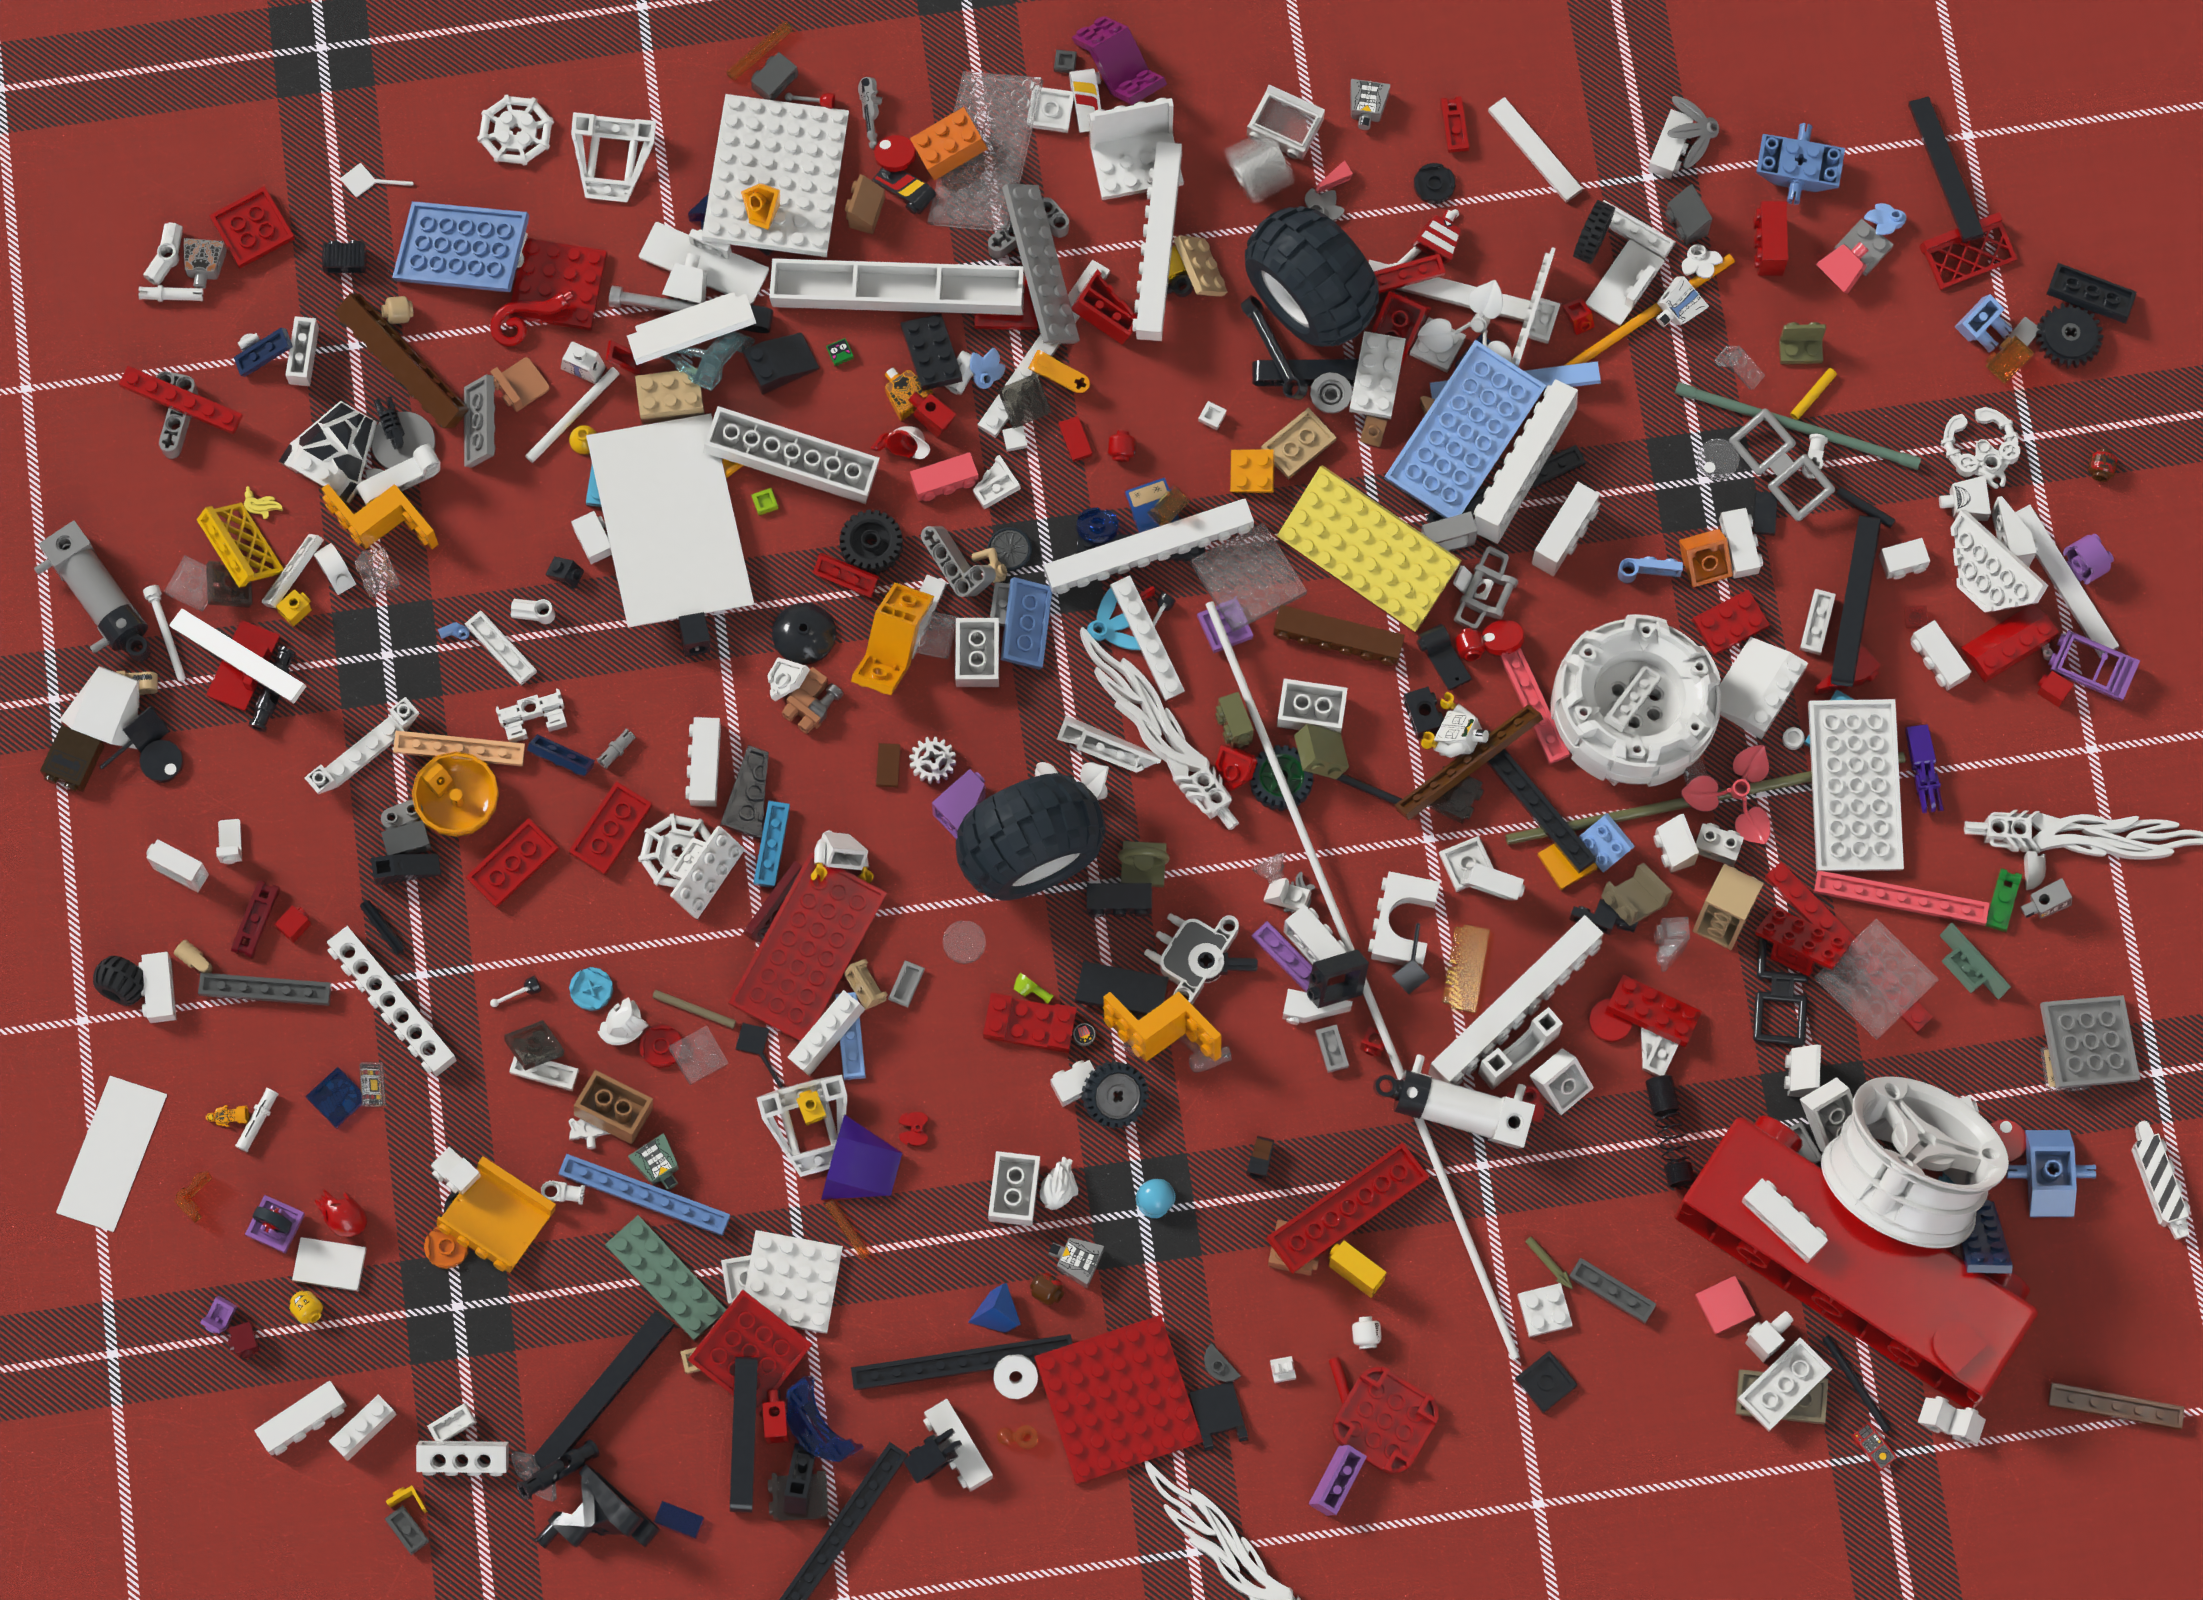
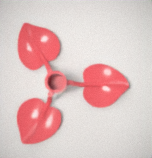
M1764 745L1749 747L1735 757L1733 771L1737 775L1742 776V778L1735 781L1731 788L1717 792L1718 784L1713 778L1698 776L1681 791L1684 800L1691 807L1703 812L1712 811L1717 808L1719 804L1717 796L1731 793L1733 798L1742 799L1743 812L1745 814H1741L1736 818V832L1744 837L1743 840L1759 844L1767 843L1770 836L1769 817L1760 807H1753L1748 811L1746 797L1750 791V784L1746 779L1752 783L1759 782L1769 772V762Z

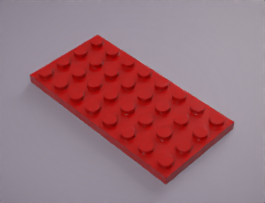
M811 852L728 1002L734 1008L801 1042L821 1017L887 895V892L841 868L823 865L827 870L825 878L821 882L820 875H817L816 879L812 880L811 874L815 870L816 865L814 864V854Z

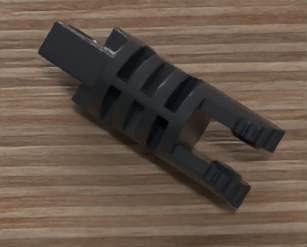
M392 397L386 398L388 406L386 411H384L380 399L374 400V405L386 439H390L394 450L402 448L404 444L402 436L405 433Z

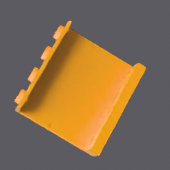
M482 1156L477 1165V1170L480 1172L481 1177L463 1195L460 1193L457 1195L442 1217L438 1216L437 1226L445 1235L451 1234L457 1238L456 1241L463 1247L467 1248L469 1246L475 1250V1254L484 1260L487 1258L492 1261L498 1270L510 1273L552 1216L556 1204Z

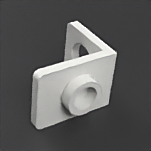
M1460 566L1453 584L1465 595L1474 575L1465 566ZM1481 579L1479 585L1486 584V588L1480 594L1475 592L1473 598L1486 600L1494 582L1489 579Z

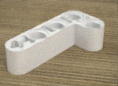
M429 443L424 444L414 451L412 458L362 481L356 488L367 505L394 484L402 492L435 476L440 471L441 462Z

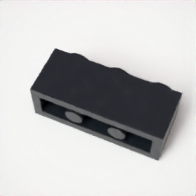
M1087 883V914H1091L1092 917H1103L1104 914H1113L1114 917H1124L1126 914L1146 917L1148 914H1152V883Z

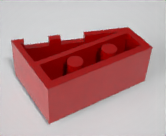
M1097 269L1089 278L1071 309L1074 313L1122 345L1133 332V319H1137V316L1124 300L1121 301L1113 291L1114 288L1105 282L1101 277V272Z

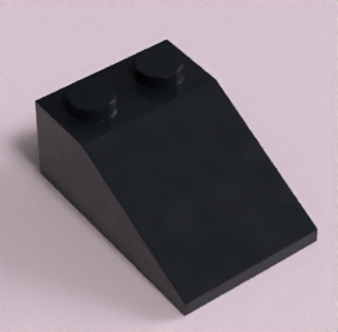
M802 333L764 341L743 350L745 362L762 395L819 370V366Z

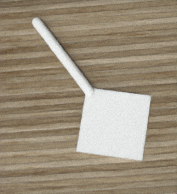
M361 163L340 178L356 198L376 183L414 185V182L374 179Z

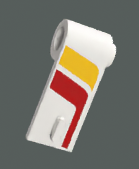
M1094 68L1069 72L1079 133L1090 131L1089 113L1101 109L1098 84H1101L1100 74L1095 72Z

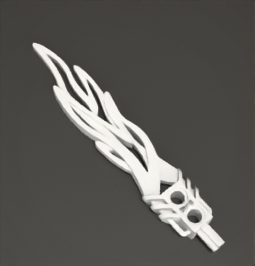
M1082 627L1080 636L1083 645L1093 662L1098 666L1095 668V675L1104 689L1116 701L1115 707L1134 722L1147 747L1167 762L1173 776V781L1179 786L1185 797L1191 803L1197 805L1210 819L1218 815L1228 830L1234 829L1239 822L1228 809L1232 799L1222 784L1220 774L1217 778L1216 769L1214 767L1212 769L1209 768V760L1186 742L1177 720L1168 708L1164 710L1157 692L1146 677L1125 658H1122L1121 662L1110 656L1088 631ZM1099 656H1100L1104 661H1106L1109 665H1107L1106 663H1104V662L1099 658ZM1113 668L1118 670L1121 674H1123L1126 677L1130 686ZM1133 703H1135V704H1140L1142 710H1141L1139 707H1137L1136 705H1134ZM1162 733L1171 747L1161 738ZM1189 771L1195 772V774L1188 776Z
M2013 810L2010 813L1993 812L1990 816L1988 815L1985 822L1965 821L1964 826L1965 834L1984 835V843H1990L1993 847L2007 848L2012 852H2019L2020 850L2022 852L2036 851L2040 853L2041 851L2064 847L2068 850L2091 856L2103 857L2106 854L2126 859L2147 860L2169 857L2174 853L2173 849L2178 847L2203 845V832L2179 830L2169 833H2149L2178 828L2179 823L2158 819L2138 820V816L2107 820L2095 815L2080 814L2059 819L2040 813V811L2027 814L2029 810H2025L2022 813H2017L2018 810ZM2032 825H2033L2038 831H2040V832H2039L2036 836H2034L2033 838H2032ZM2157 825L2133 831L2126 838L2115 835L2142 826ZM1993 826L1999 827L2002 833H1996L1993 830ZM2014 828H2020L2023 834H2017ZM2071 830H2083L2082 833L2089 836L2077 834H2056ZM2178 836L2198 837L2194 839H2183L2162 845L2148 844L2135 841H2160L2175 838Z
M1145 1461L1146 1471L1159 1493L1166 1500L1183 1510L1194 1523L1164 1504V1509L1170 1519L1190 1537L1189 1542L1191 1545L1214 1560L1222 1577L1229 1585L1248 1596L1250 1600H1301L1299 1596L1297 1599L1293 1596L1291 1587L1288 1588L1267 1575L1266 1569L1252 1545L1244 1537L1240 1541L1228 1518L1213 1502L1193 1488L1190 1489L1191 1494L1176 1487L1149 1461ZM1156 1478L1174 1493L1196 1505L1206 1517L1212 1529L1188 1506L1171 1497L1160 1486ZM1211 1511H1213L1216 1515H1218V1517L1224 1522V1524H1225L1226 1527L1228 1528L1230 1534H1229L1228 1531L1225 1529V1527L1222 1525V1523L1218 1520V1518H1217ZM1178 1520L1204 1535L1217 1536L1223 1550L1213 1542L1195 1534ZM1249 1551L1252 1553L1257 1565L1249 1557ZM1233 1554L1251 1576L1266 1589L1252 1584L1240 1574L1239 1566ZM1222 1563L1238 1577L1240 1582L1235 1580L1228 1573V1571L1224 1568Z

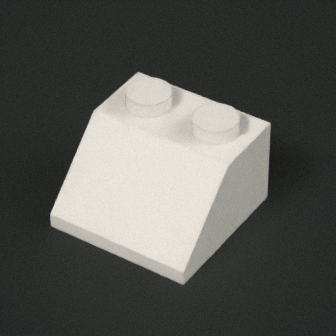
M1684 813L1657 827L1653 838L1656 847L1661 848L1663 853L1661 859L1664 867H1668L1670 873L1695 865L1699 851Z
M1821 1045L1792 1048L1789 1055H1786L1785 1068H1789V1074L1785 1076L1784 1089H1788V1096L1804 1097L1820 1088Z
M1563 1048L1529 1075L1538 1091L1560 1115L1564 1114L1594 1088L1577 1058Z

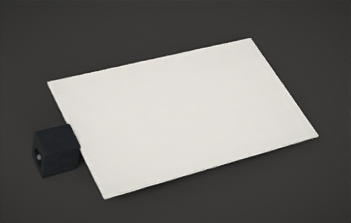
M711 413L586 435L627 626L630 628L679 619L678 630L684 657L710 653V637L705 614L754 605L722 459L704 453V444L713 421Z

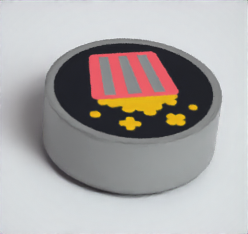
M1086 1023L1079 1024L1073 1033L1075 1042L1080 1046L1091 1045L1095 1040L1094 1028Z

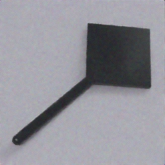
M1417 923L1415 928L1411 961L1392 975L1408 994L1430 978L1415 961L1420 923Z
M743 1023L736 1050L760 1055L778 1087L782 1088V1083L763 1053L770 1029Z

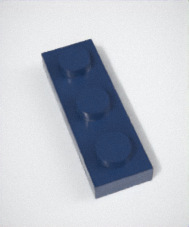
M279 328L234 357L240 376L246 377L293 347L286 328Z
M538 734L531 740L527 748L534 755L550 760L555 765L570 769L578 775L585 776L593 768L595 760Z

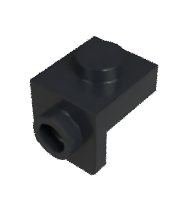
M554 556L545 575L550 579L566 582L571 588H576L584 570L573 560Z

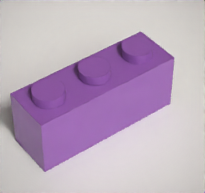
M1350 1445L1338 1446L1309 1505L1326 1516L1337 1515L1367 1456Z

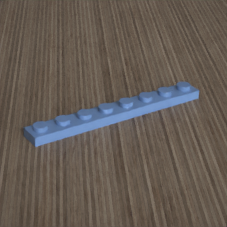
M566 1154L558 1173L561 1177L723 1236L731 1217L730 1214L569 1154Z

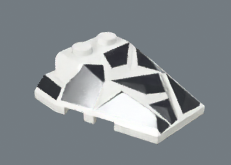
M340 401L293 440L278 462L296 473H301L323 487L329 484L343 501L350 504L357 494V485L363 481L361 478L364 467L367 465L366 458L368 450L372 445L377 422Z

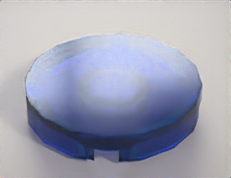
M1094 507L1080 513L1076 530L1084 540L1093 543L1107 542L1118 533L1119 520L1112 511L1108 509L1104 511Z

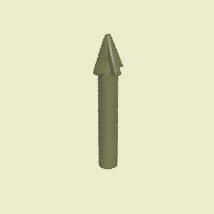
M1529 1237L1525 1243L1557 1277L1556 1281L1572 1289L1567 1271L1563 1272L1533 1237Z

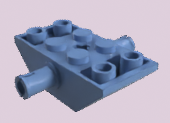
M1806 123L1799 125L1798 139L1763 134L1756 170L1758 175L1773 185L1789 187L1787 202L1792 204L1793 196H1795L1793 205L1800 203L1802 190L1819 192L1839 188L1845 148L1810 142L1813 126L1808 124L1805 132Z
M2025 1130L2026 1165H2008L2006 1178H2026L2028 1183L2029 1217H2074L2077 1193L2076 1178L2095 1179L2096 1171L2094 1170H2096V1165H2076L2075 1147L2070 1130ZM2048 1168H2051V1171L2055 1172L2054 1175L2050 1174L2047 1171Z

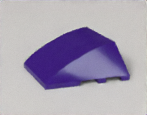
M844 1114L821 1200L891 1196L902 1152Z

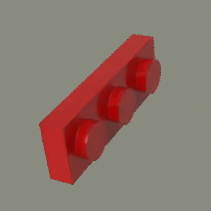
M822 552L819 554L813 570V574L870 598L873 596L879 580L877 575Z

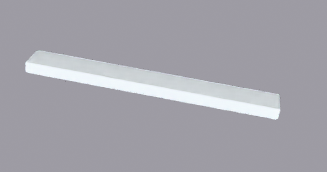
M1369 260L1373 272L1393 266ZM1437 277L1397 288L1396 290L1471 308L1469 305V295L1476 287ZM1502 294L1503 308L1498 316L1524 322L1530 301Z
M2031 505L2015 512L2032 532L2033 540H2037L2038 552H2036V558L2086 637L2111 649H2118L2119 644ZM2095 649L2096 653L2101 658V655L2104 653Z
M184 609L180 610L169 625L175 631L293 704L307 687L304 683Z

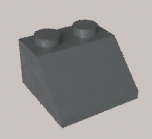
M1691 184L1668 202L1665 212L1670 223L1673 222L1676 227L1677 237L1683 240L1685 245L1707 236L1712 222L1711 215L1693 184Z

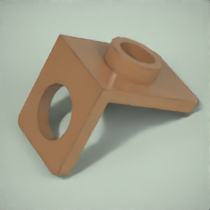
M1367 415L1360 441L1380 447L1388 419Z

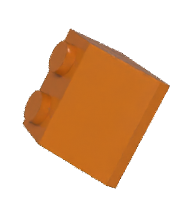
M1720 529L1679 540L1682 560L1692 587L1733 576L1727 538Z

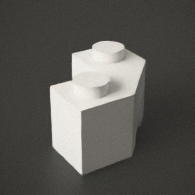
M450 1147L431 1165L432 1170H434L432 1175L439 1182L444 1180L447 1183L446 1186L452 1192L456 1193L458 1191L461 1195L481 1177L480 1172L464 1157L461 1158Z
M1936 1396L1935 1399L1926 1397L1918 1423L1930 1431L1936 1433L1941 1431L1952 1435V1439L1978 1444L1986 1419L1978 1415L1979 1411L1966 1407L1965 1410L1956 1409L1948 1403V1399Z

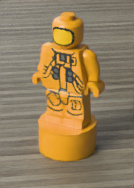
M228 1105L216 1108L214 1113H208L206 1116L208 1122L215 1121L217 1125L229 1127V1122L248 1123L250 1117L248 1106H238L236 1109L228 1110Z

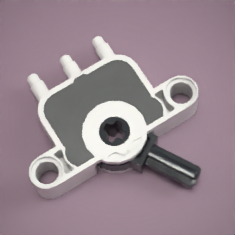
M1170 913L1167 919L1180 927L1173 938L1160 931L1156 934L1160 941L1168 945L1162 956L1149 949H1146L1144 952L1149 959L1160 965L1162 975L1169 977V980L1178 985L1174 994L1179 991L1182 995H1186L1191 1004L1194 1003L1200 994L1204 983L1216 981L1221 975H1227L1228 970L1257 971L1258 960L1255 958H1228V953L1226 952L1239 930L1238 920L1231 915L1223 917L1216 928L1213 929L1200 920L1188 919L1185 921ZM1225 924H1232L1235 929L1233 931H1226L1223 926ZM1204 960H1208L1209 964L1207 967L1204 966Z

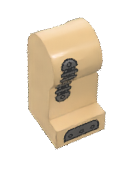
M116 671V673L139 681V695L158 692L157 673H126L125 671Z

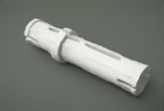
M158 285V287L139 286L140 293H138L139 300L149 299L158 300V302H163V300L203 301L202 295H204L203 288H165L163 285Z
M269 1088L265 1089L258 1105L255 1104V1111L235 1145L237 1148L245 1152L249 1151L266 1116L271 1114L270 1109L279 1095L277 1092Z

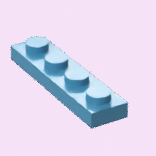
M768 801L754 885L770 888L776 887L790 804Z

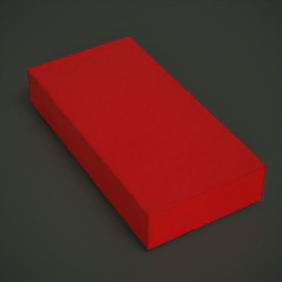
M1076 416L1058 422L1072 462L1092 456V451L1079 417Z

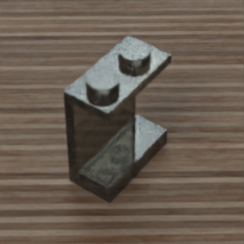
M817 1471V1474H813L806 1515L784 1512V1494L788 1476H777V1473H772V1480H768V1491L773 1493V1502H769V1515H773L774 1521L829 1519L826 1471Z

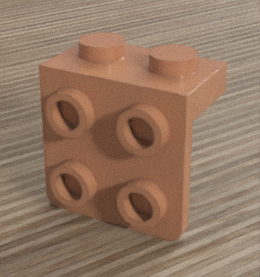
M527 357L502 373L498 367L490 371L491 375L494 376L495 389L502 392V398L507 406H512L516 412L550 389L543 376Z

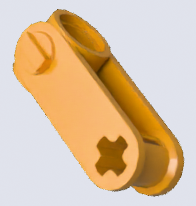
M1040 350L1036 351L1028 367L1029 370L1076 393L1087 391L1090 385L1086 375ZM1082 378L1081 382L1084 384V386L1076 388L1077 384L1074 383L1075 380H1080Z

